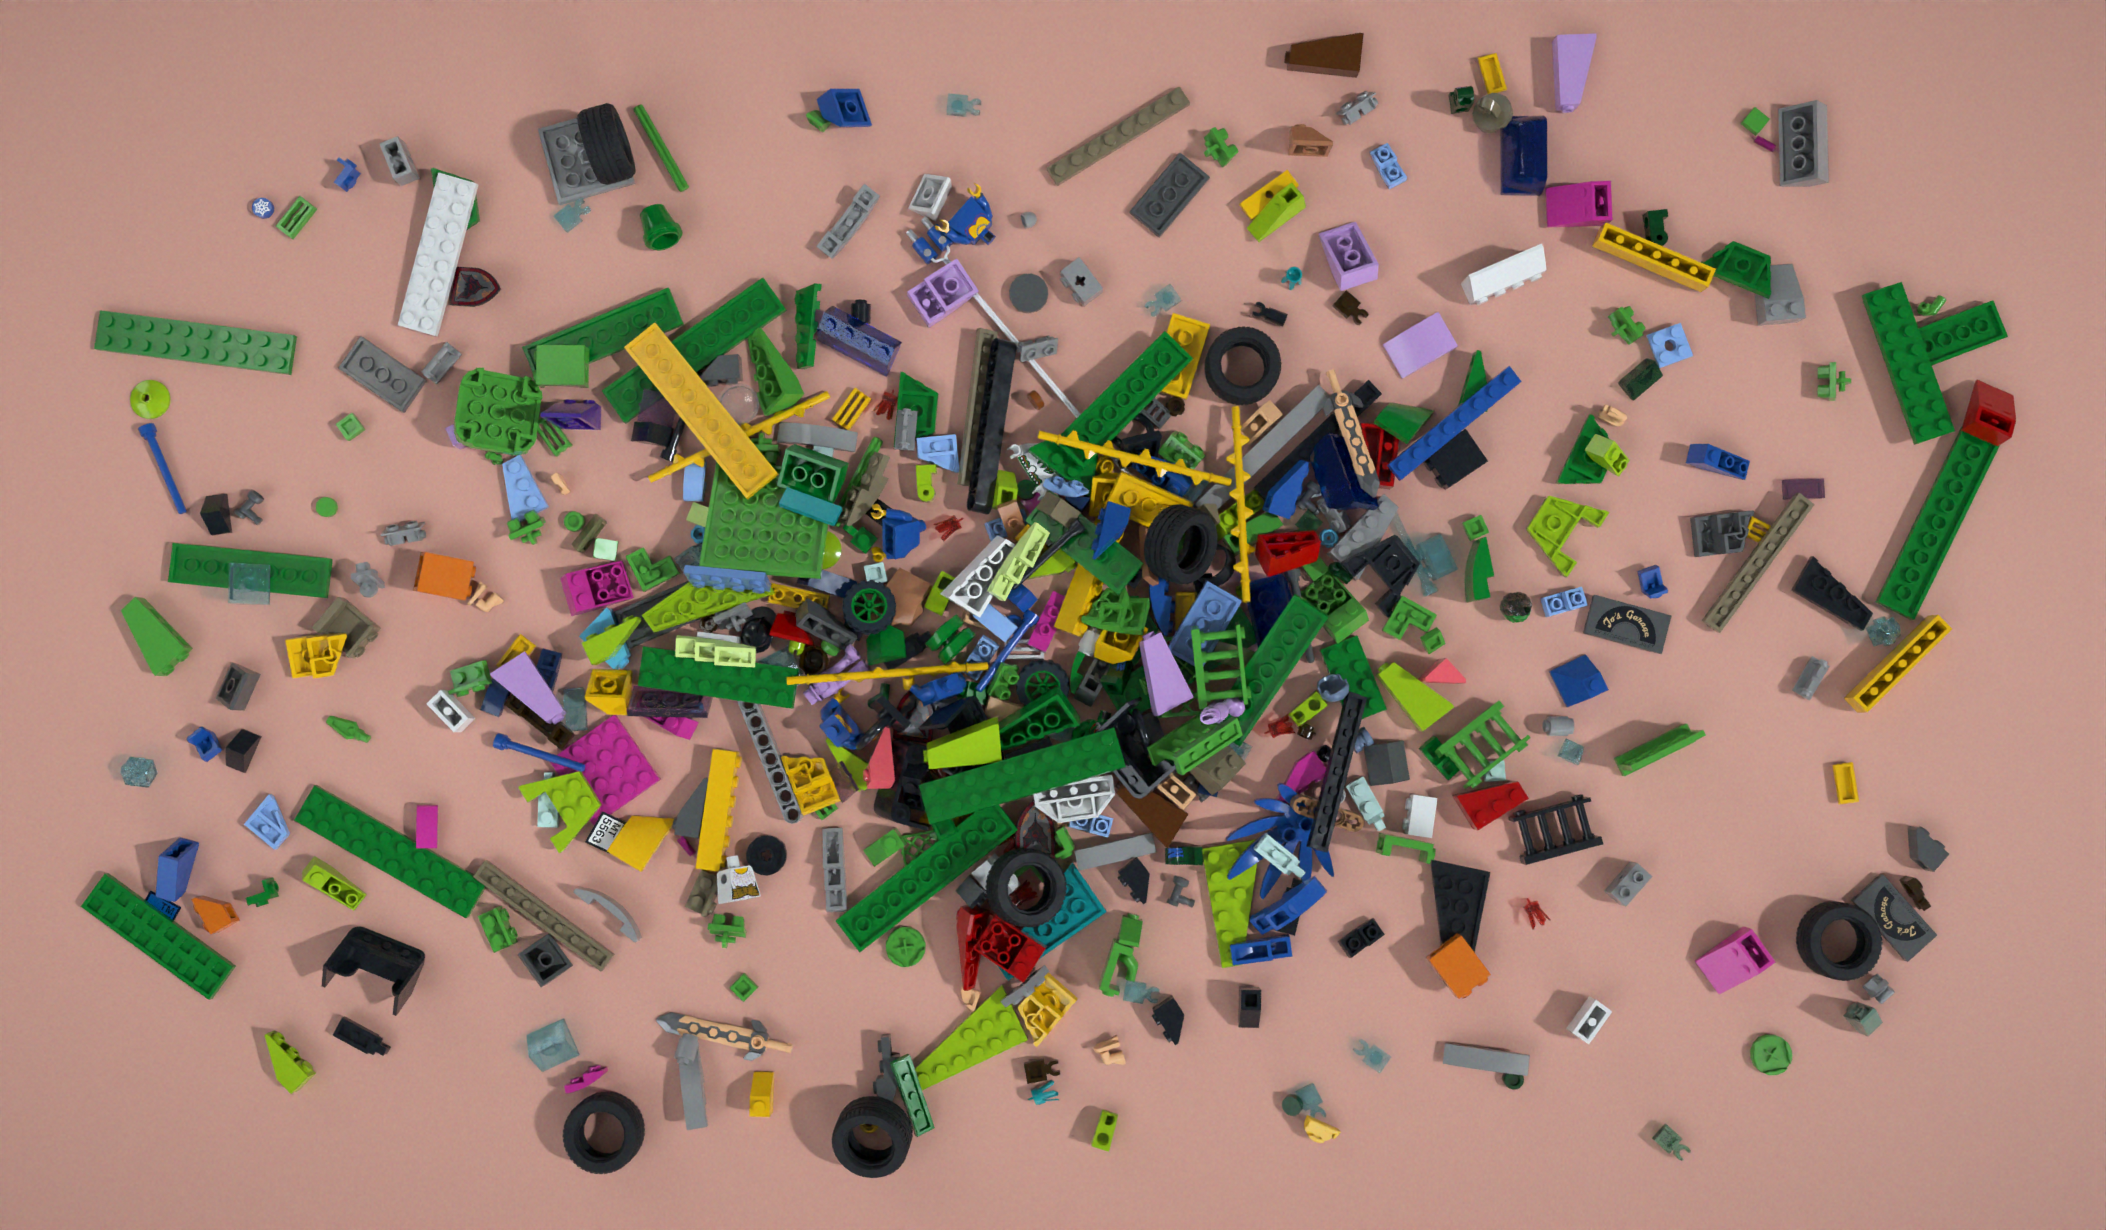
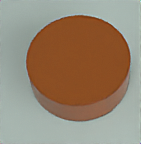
M1035 390L1027 394L1029 401L1036 410L1044 407V401Z

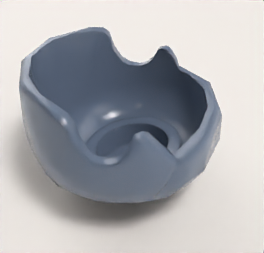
M1339 674L1325 676L1317 683L1320 696L1328 702L1340 701L1349 693L1347 679L1343 680Z

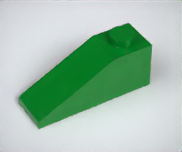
M1476 350L1472 355L1458 407L1487 384L1480 350Z

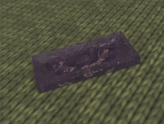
M634 686L627 708V716L708 718L713 697Z

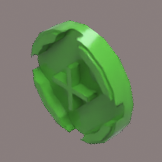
M901 927L894 930L886 941L888 958L900 967L916 965L925 953L926 943L924 937L918 930L912 927Z
M1765 1034L1753 1042L1750 1049V1058L1753 1065L1760 1072L1767 1075H1779L1785 1072L1789 1064H1791L1792 1050L1789 1043L1783 1038L1774 1034Z

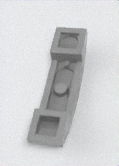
M864 184L852 199V204L816 247L833 259L867 219L879 200L880 195Z
M780 422L777 442L855 452L858 433L812 424Z
M579 887L573 891L588 905L596 900L621 920L624 925L620 931L633 942H637L642 938L632 916L616 900L590 888Z

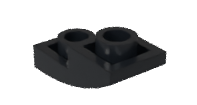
M1371 918L1341 938L1338 943L1348 958H1352L1385 934L1375 919Z

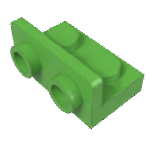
M1174 431L1158 452L1170 462L1176 463L1179 459H1183L1185 466L1191 469H1195L1206 456L1201 447L1196 444L1193 445L1188 441V437L1184 433Z
M479 661L451 670L450 674L454 689L449 690L448 693L449 695L457 694V697L468 695L470 690H473V692L485 689V685L492 684L487 661Z
M1065 825L1059 827L1056 830L1057 834L1054 836L1059 847H1064L1056 851L1054 854L1056 859L1061 857L1063 860L1071 856L1072 850L1075 848V844Z
M502 906L478 916L494 953L518 942L517 931L514 927H511L509 913Z

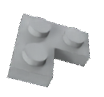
M1044 965L1033 972L1024 983L1010 991L1000 1002L1006 1008L1012 1003L1014 1006L1023 999V996L1026 998L1035 991L1033 987L1040 986L1046 980L1044 976L1049 972L1048 968Z

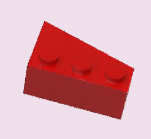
M1360 423L1365 444L1380 481L1379 488L1390 490L1394 487L1395 475L1387 464L1397 457L1399 439L1375 424Z
M1314 530L1260 534L1257 537L1255 556L1266 576L1270 577L1316 562L1321 541Z
M1509 781L1452 795L1474 830H1480L1529 799L1518 781Z

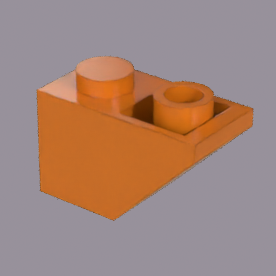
M207 896L191 899L195 912L201 916L203 927L210 935L219 933L240 921L229 902Z

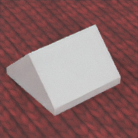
M924 174L908 209L936 222L952 189L951 179L944 176Z

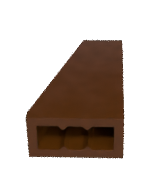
M1364 33L1292 44L1290 50L1285 53L1284 63L1288 64V71L1357 78L1360 72Z
M1119 780L1115 786L1118 789L1116 793L1157 839L1168 848L1188 813L1154 792L1140 799L1135 798Z

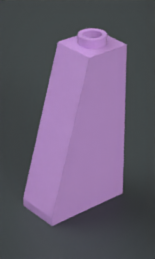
M1596 33L1557 35L1552 41L1556 111L1562 110L1563 113H1570L1580 105L1597 38Z
M1152 631L1143 636L1144 640L1139 642L1152 713L1154 716H1160L1192 699L1193 695L1162 633H1154Z
M525 651L490 673L497 682L547 723L557 724L564 719L563 715L567 714Z

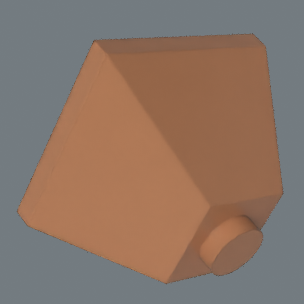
M1304 124L1291 126L1288 155L1328 157L1333 146L1332 140L1312 127H1306Z

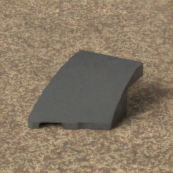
M1754 510L1690 518L1694 557L1743 552L1745 538L1749 532L1747 527L1750 517L1754 515Z

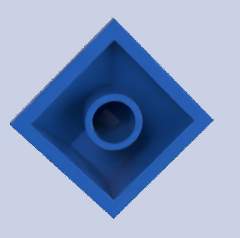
M829 89L817 99L822 117L839 127L872 126L860 89Z
M1586 654L1549 671L1566 707L1586 701L1609 690L1600 671Z

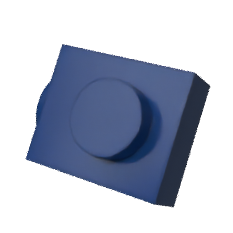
M338 157L337 161L345 166V168L334 183L348 192L349 189L355 186L357 178L361 173L355 169L357 165L348 158L344 161Z
M1653 565L1638 571L1641 590L1650 599L1659 598L1663 594L1668 593V588L1663 585L1659 566Z
M200 727L187 737V741L196 746L201 759L205 762H208L223 750L216 734L204 727Z

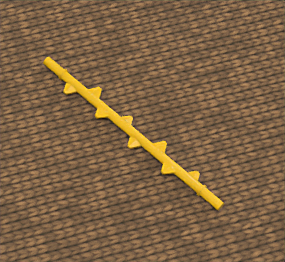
M825 391L811 399L808 398L806 401L790 409L778 411L773 417L754 426L743 422L741 423V428L748 437L760 431L771 435L773 425L793 415L800 418L804 417L806 409L813 408L814 405L829 399L830 395L828 391ZM706 448L686 458L675 454L672 465L665 466V468L649 475L648 478L653 483L693 463L699 467H704L705 457L711 454Z
M1239 406L1231 407V429H1233L1234 453L1227 456L1226 461L1235 465L1236 489L1229 492V496L1237 500L1238 526L1231 529L1230 534L1239 538L1240 562L1235 564L1233 569L1241 574L1242 602L1247 603L1250 602L1249 582H1251L1249 579L1248 555L1255 551V548L1247 543L1246 519L1253 515L1254 512L1245 506L1244 482L1250 479L1251 476L1243 470L1242 446L1249 442V438L1241 434Z
M1040 430L1037 436L1039 439L1055 442L1057 445L1063 444L1082 449L1086 459H1090L1095 453L1120 459L1122 467L1125 468L1130 462L1154 467L1158 477H1162L1167 471L1190 476L1194 485L1197 486L1202 480L1230 486L1232 481L1231 478L1215 475L1212 472L1207 473L1187 468L1183 459H1179L1175 464L1151 459L1149 449H1144L1140 455H1135L1114 449L1112 442L1109 440L1103 446L1080 441L1077 432L1074 430L1067 437Z
M951 662L949 665L887 670L877 667L873 671L819 675L807 674L806 676L786 678L787 685H809V683L855 680L860 683L864 679L927 674L936 677L941 673H968L969 671L988 670V662H966V664Z

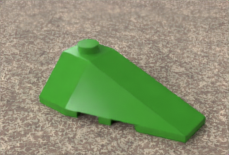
M757 328L748 338L751 362L755 363L757 374H754V379L758 381L760 392H757L758 401L764 415L769 416L795 405L804 395L798 378L762 328Z

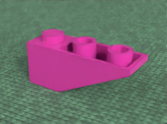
M642 698L635 709L636 713L674 735L688 740L691 739L699 723L685 714L664 716L652 713L645 708Z
M1310 751L1294 763L1284 784L1301 794L1309 788V783L1312 781L1317 783L1324 778L1326 767L1315 751ZM1279 793L1276 799L1288 803Z

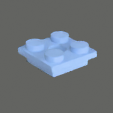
M1681 323L1646 335L1659 368L1693 356ZM1666 341L1672 343V351H1668L1665 349L1664 345Z

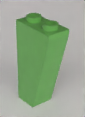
M134 597L121 610L144 658L155 676H168L175 670L174 667L179 662L188 658L189 652L193 648L145 598Z

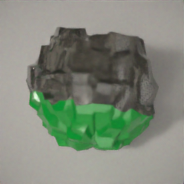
M1508 593L1500 601V611L1510 622L1519 623L1528 618L1533 604L1530 597L1525 593Z

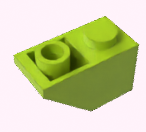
M1597 434L1593 436L1585 448V452L1593 461L1618 477L1626 469L1630 461L1614 440Z
M998 470L992 509L998 510L997 505L1014 499L1017 500L1018 487L1015 473Z
M941 571L924 607L942 616L950 600L940 593L955 577Z

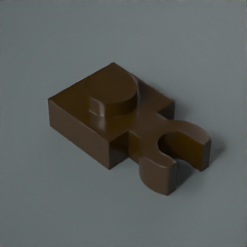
M1347 290L1332 305L1346 319L1351 315L1354 323L1357 325L1362 323L1358 319V315L1361 314L1365 318L1369 315L1366 310L1358 308L1361 302Z
M1905 876L1899 880L1909 897L1913 898L1919 910L1923 909L1925 911L1931 907L1928 900L1924 897L1923 886L1917 878Z
M1044 1059L1024 1062L1027 1084L1046 1081L1047 1074L1052 1076L1060 1075V1070L1054 1071L1051 1068L1052 1065L1059 1063L1058 1060L1053 1059L1048 1064H1044Z

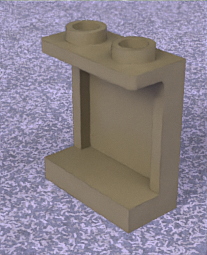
M341 597L335 599L312 627L316 632L323 634L346 633L347 638L342 650L348 658L353 659L360 657L365 652L366 645L377 638V632L381 629L347 599Z

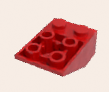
M1976 380L1961 431L1999 446L2012 438L2016 424L2014 396L1980 380Z
M994 915L973 949L1024 983L1047 946L1016 926Z

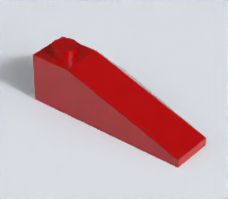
M968 904L961 906L956 914L964 991L975 988L981 954L973 948L987 927L990 910L976 906L972 909Z

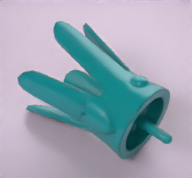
M1291 267L1285 271L1287 274L1282 278L1281 282L1289 281V290H1293L1297 282L1299 285L1302 284V271L1298 267Z
M1051 1080L1040 1088L1031 1090L1033 1097L1028 1100L1034 1099L1036 1105L1046 1103V1101L1059 1100L1049 1099L1058 1096V1092L1054 1090L1043 1092L1054 1085V1081Z

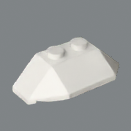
M1112 775L1096 776L1034 794L1035 807L1057 823L1097 818L1115 796Z

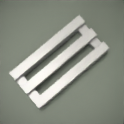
M1020 639L1018 643H1028L1030 639ZM1014 647L1012 651L1039 650L1033 647ZM1039 651L1040 655H1008L1006 659H1044V652Z

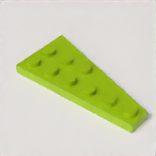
M1257 839L1202 848L1222 968L1239 966L1232 963L1230 945L1246 941L1257 863L1231 880L1227 878V875L1240 855Z

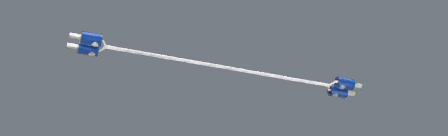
M925 216L921 222L929 230L927 235L942 252L947 250L944 258L935 260L938 254L923 237L918 238L911 229L906 234L914 242L912 244L913 249L926 264L943 261L947 265L951 262L947 255L950 253L949 247L953 244V241L945 236L944 232L937 231L935 226L939 225H933ZM978 293L975 294L973 297L1011 342H1015L1018 345L1019 341L981 296ZM1034 359L1029 360L1028 362L1074 416L1078 418L1081 414L1038 363ZM1110 457L1114 461V463L1119 467L1117 463L1118 458ZM1127 468L1120 469L1121 471H1124L1132 475Z

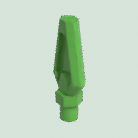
M329 716L326 721L329 726L346 740L356 739L357 741L362 740L368 743L371 739V736L366 734L364 730L359 729L354 721L335 716Z

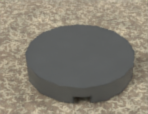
M1032 273L1018 276L1012 282L1009 290L1013 306L1023 313L1041 310L1048 299V287L1045 281Z

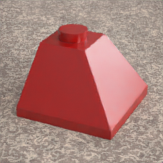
M785 610L783 614L777 613L769 635L814 645V640L809 632L796 626V613Z

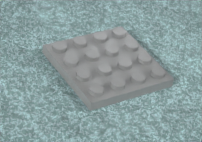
M577 118L538 129L559 205L636 184L634 176L609 185L601 184L598 181L588 160Z

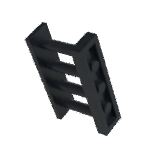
M1580 794L1572 796L1571 801L1529 812L1525 810L1513 812L1514 816L1508 817L1509 821H1518L1526 849L1524 851L1525 854L1519 856L1521 864L1528 865L1603 845L1602 837L1591 832L1583 804L1591 802V798ZM1572 806H1576L1584 834L1582 835L1583 839L1576 841L1575 838H1572L1564 810ZM1553 811L1557 812L1564 837L1563 844L1558 846L1552 841L1545 816L1546 813ZM1535 816L1538 818L1545 843L1544 849L1539 851L1533 847L1526 822L1527 818Z

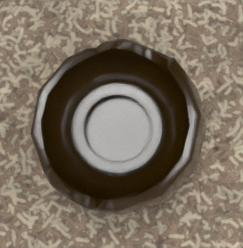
M817 645L806 647L799 656V667L805 672V675H819L828 666L829 659L827 653Z

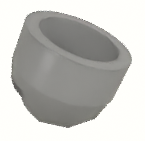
M1025 212L1021 214L1022 224L1025 229L1035 225L1037 218L1034 213Z

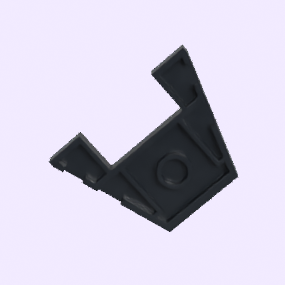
M1396 535L1341 562L1342 566L1353 577L1369 564L1387 585L1389 590L1375 603L1386 617L1392 614L1393 611L1391 610L1394 604L1399 602L1401 592L1405 585L1408 586L1420 565L1419 561Z

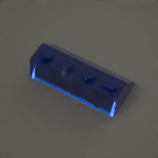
M834 306L824 311L817 328L818 341L886 377L902 344L901 341Z

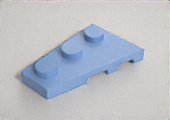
M521 455L502 464L511 520L518 517L521 523L526 520L525 513L533 509L539 513L549 508Z

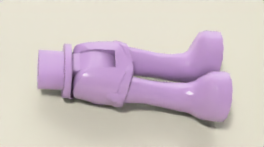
M849 644L845 648V656L821 674L840 673L849 665L858 661L861 655ZM862 659L848 672L871 671L865 660ZM852 680L812 683L803 694L814 705L818 701L822 702L823 699L837 694L842 687Z
M1239 697L1227 698L1224 701L1217 699L1203 709L1200 714V720L1204 724H1213L1215 722H1222L1228 714L1233 717H1239L1244 713L1245 705Z

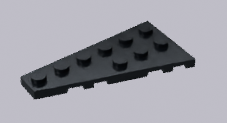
M1431 860L1440 943L1442 945L1458 933L1462 935L1475 953L1490 872Z

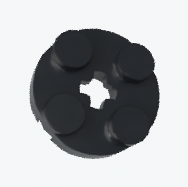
M763 835L756 838L748 846L746 852L748 864L755 873L768 876L780 871L787 860L785 843L772 835ZM766 849L770 850V854H772V858H769L768 861H765V857L762 856V852H766Z

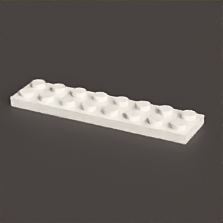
M438 173L398 326L438 337L477 193V183Z

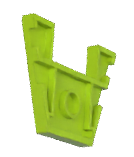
M1547 496L1526 530L1559 572L1566 578L1577 562L1561 552L1560 549L1580 518L1599 528L1609 512Z
M581 771L518 787L527 802L546 792L564 820L567 828L550 838L559 853H562L567 848L569 843L578 835L579 831L602 805Z

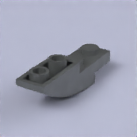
M883 1034L881 1040H878V1052H882L883 1060L879 1061L880 1073H884V1075L877 1076L876 1081L873 1082L874 1094H877V1097L893 1102L898 1085L890 1062L900 1058V1053L892 1054L891 1034Z

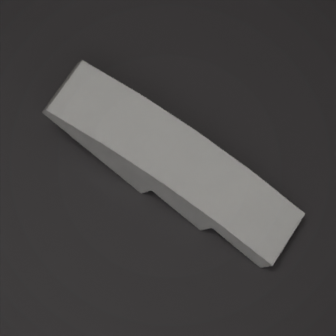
M843 828L822 829L826 912L847 911Z
M1151 832L1074 850L1078 870L1080 871L1155 853L1156 848Z
M1445 1043L1443 1064L1528 1076L1530 1055L1493 1048L1486 1049Z
M698 1046L693 1063H689V1065L679 1064L687 1130L708 1126L705 1108L707 1103L703 1085L705 1081Z

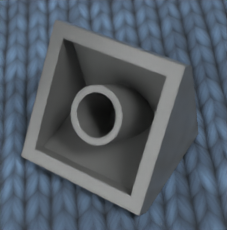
M232 662L216 699L230 710L245 711L261 674Z
M1403 740L1364 746L1370 786L1394 784L1410 780Z
M547 934L518 954L540 987L549 984L573 966L551 934Z

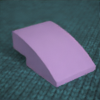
M955 259L926 277L922 283L907 291V296L928 328H930L966 303L979 290L958 259Z
M1439 312L1383 344L1402 379L1434 362L1458 346Z

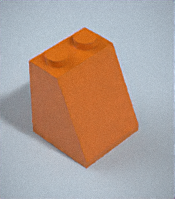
M421 552L413 591L466 601V598L470 597L472 592V586L469 584L470 579L475 576L476 566H473V561Z

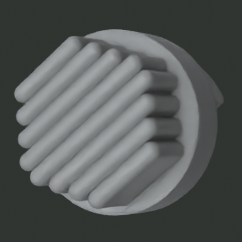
M1879 974L1873 976L1863 986L1871 998L1875 997L1880 1004H1883L1895 993L1888 986L1889 982Z

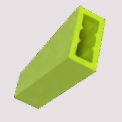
M1385 662L1378 668L1379 672L1376 674V677L1419 731L1426 730L1454 708L1452 703L1395 662L1390 664Z
M993 717L928 742L927 750H923L924 763L928 762L929 769L1002 761L998 717Z

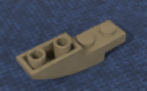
M874 451V454L869 459L866 473L861 478L860 487L852 485V488L848 491L847 500L842 508L838 522L851 526L872 507L889 479L882 475L890 457Z

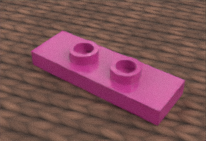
M1055 591L1052 592L1027 645L1046 653L1057 630L1054 624L1065 596Z

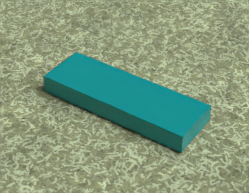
M788 487L779 502V507L831 526H835L842 512L841 506Z

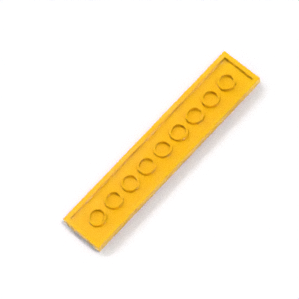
M653 323L624 347L746 499L752 497L779 475L656 323Z

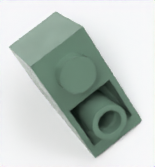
M1859 1002L1851 1004L1843 1015L1860 1034L1865 1036L1871 1035L1883 1023L1875 1008Z

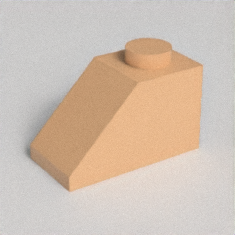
M1271 400L1260 407L1242 425L1241 434L1249 438L1248 445H1251L1283 415Z
M1174 775L1158 787L1162 793L1183 811L1196 797V794Z

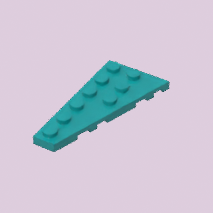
M1073 862L1064 872L1067 884L1066 898L1063 900L1062 908L1059 909L1056 916L1043 925L1023 927L1022 931L1047 946L1040 958L1107 912ZM999 967V969L1008 981L1014 977L1013 975Z

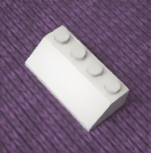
M1541 243L1469 274L1461 283L1469 304H1483L1488 301L1490 296L1499 297L1505 294L1506 290L1511 287L1515 290L1524 285L1523 282L1527 280L1534 282L1542 278L1541 274L1547 270L1544 247Z

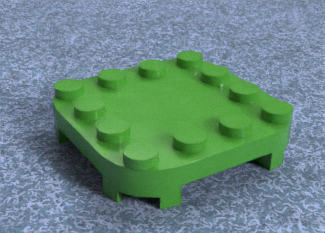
M476 368L469 371L463 376L458 390L454 418L456 440L467 447L508 455L528 453L537 439L542 391L532 381V378L524 376V378L486 371L484 368Z

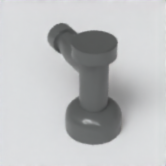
M1310 480L1307 483L1308 490L1299 501L1296 500L1295 504L1302 510L1307 508L1314 515H1318L1320 509L1310 499L1314 494H1320L1322 488Z
M251 489L247 494L249 499L240 509L237 508L234 512L240 518L245 519L248 517L256 525H259L263 519L258 517L251 508L255 503L261 504L264 498L258 492Z
M1190 774L1182 783L1187 787L1190 786L1196 793L1198 788L1197 779ZM1196 793L1199 796L1200 802L1205 801L1209 797Z
M1175 875L1173 882L1176 885L1170 899H1167V903L1178 907L1179 903L1193 907L1195 900L1180 895L1182 889L1187 887L1190 881Z

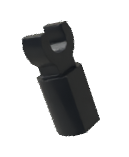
M1256 302L1255 306L1259 307L1261 312H1253V317H1264L1266 321L1284 326L1288 314L1270 307L1268 309L1263 303Z

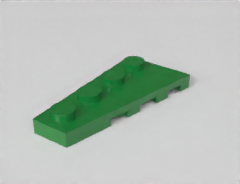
M814 283L797 290L795 294L797 369H807L814 366L816 340L813 339V335L818 329L815 313L816 309L819 310L820 301H817V292L821 291L822 284Z

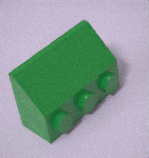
M793 444L785 450L777 486L784 489L788 487L834 503L845 481L849 463Z

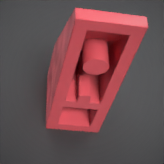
M885 727L867 768L863 770V780L867 783V789H891L895 781L890 728Z

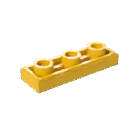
M1286 170L1242 201L1239 206L1251 221L1258 216L1279 191L1290 183H1293L1296 188L1299 187V184L1290 172ZM1266 194H1271L1272 198H1267Z
M771 583V588L775 594L768 597V603L798 609L808 598L828 609L830 595ZM798 595L802 597V600L800 602H796L795 600L796 596Z

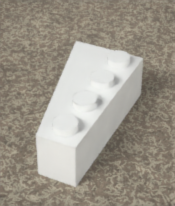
M996 536L940 594L969 613L981 617L993 597L987 590L1001 565L1015 547V544L1005 538Z

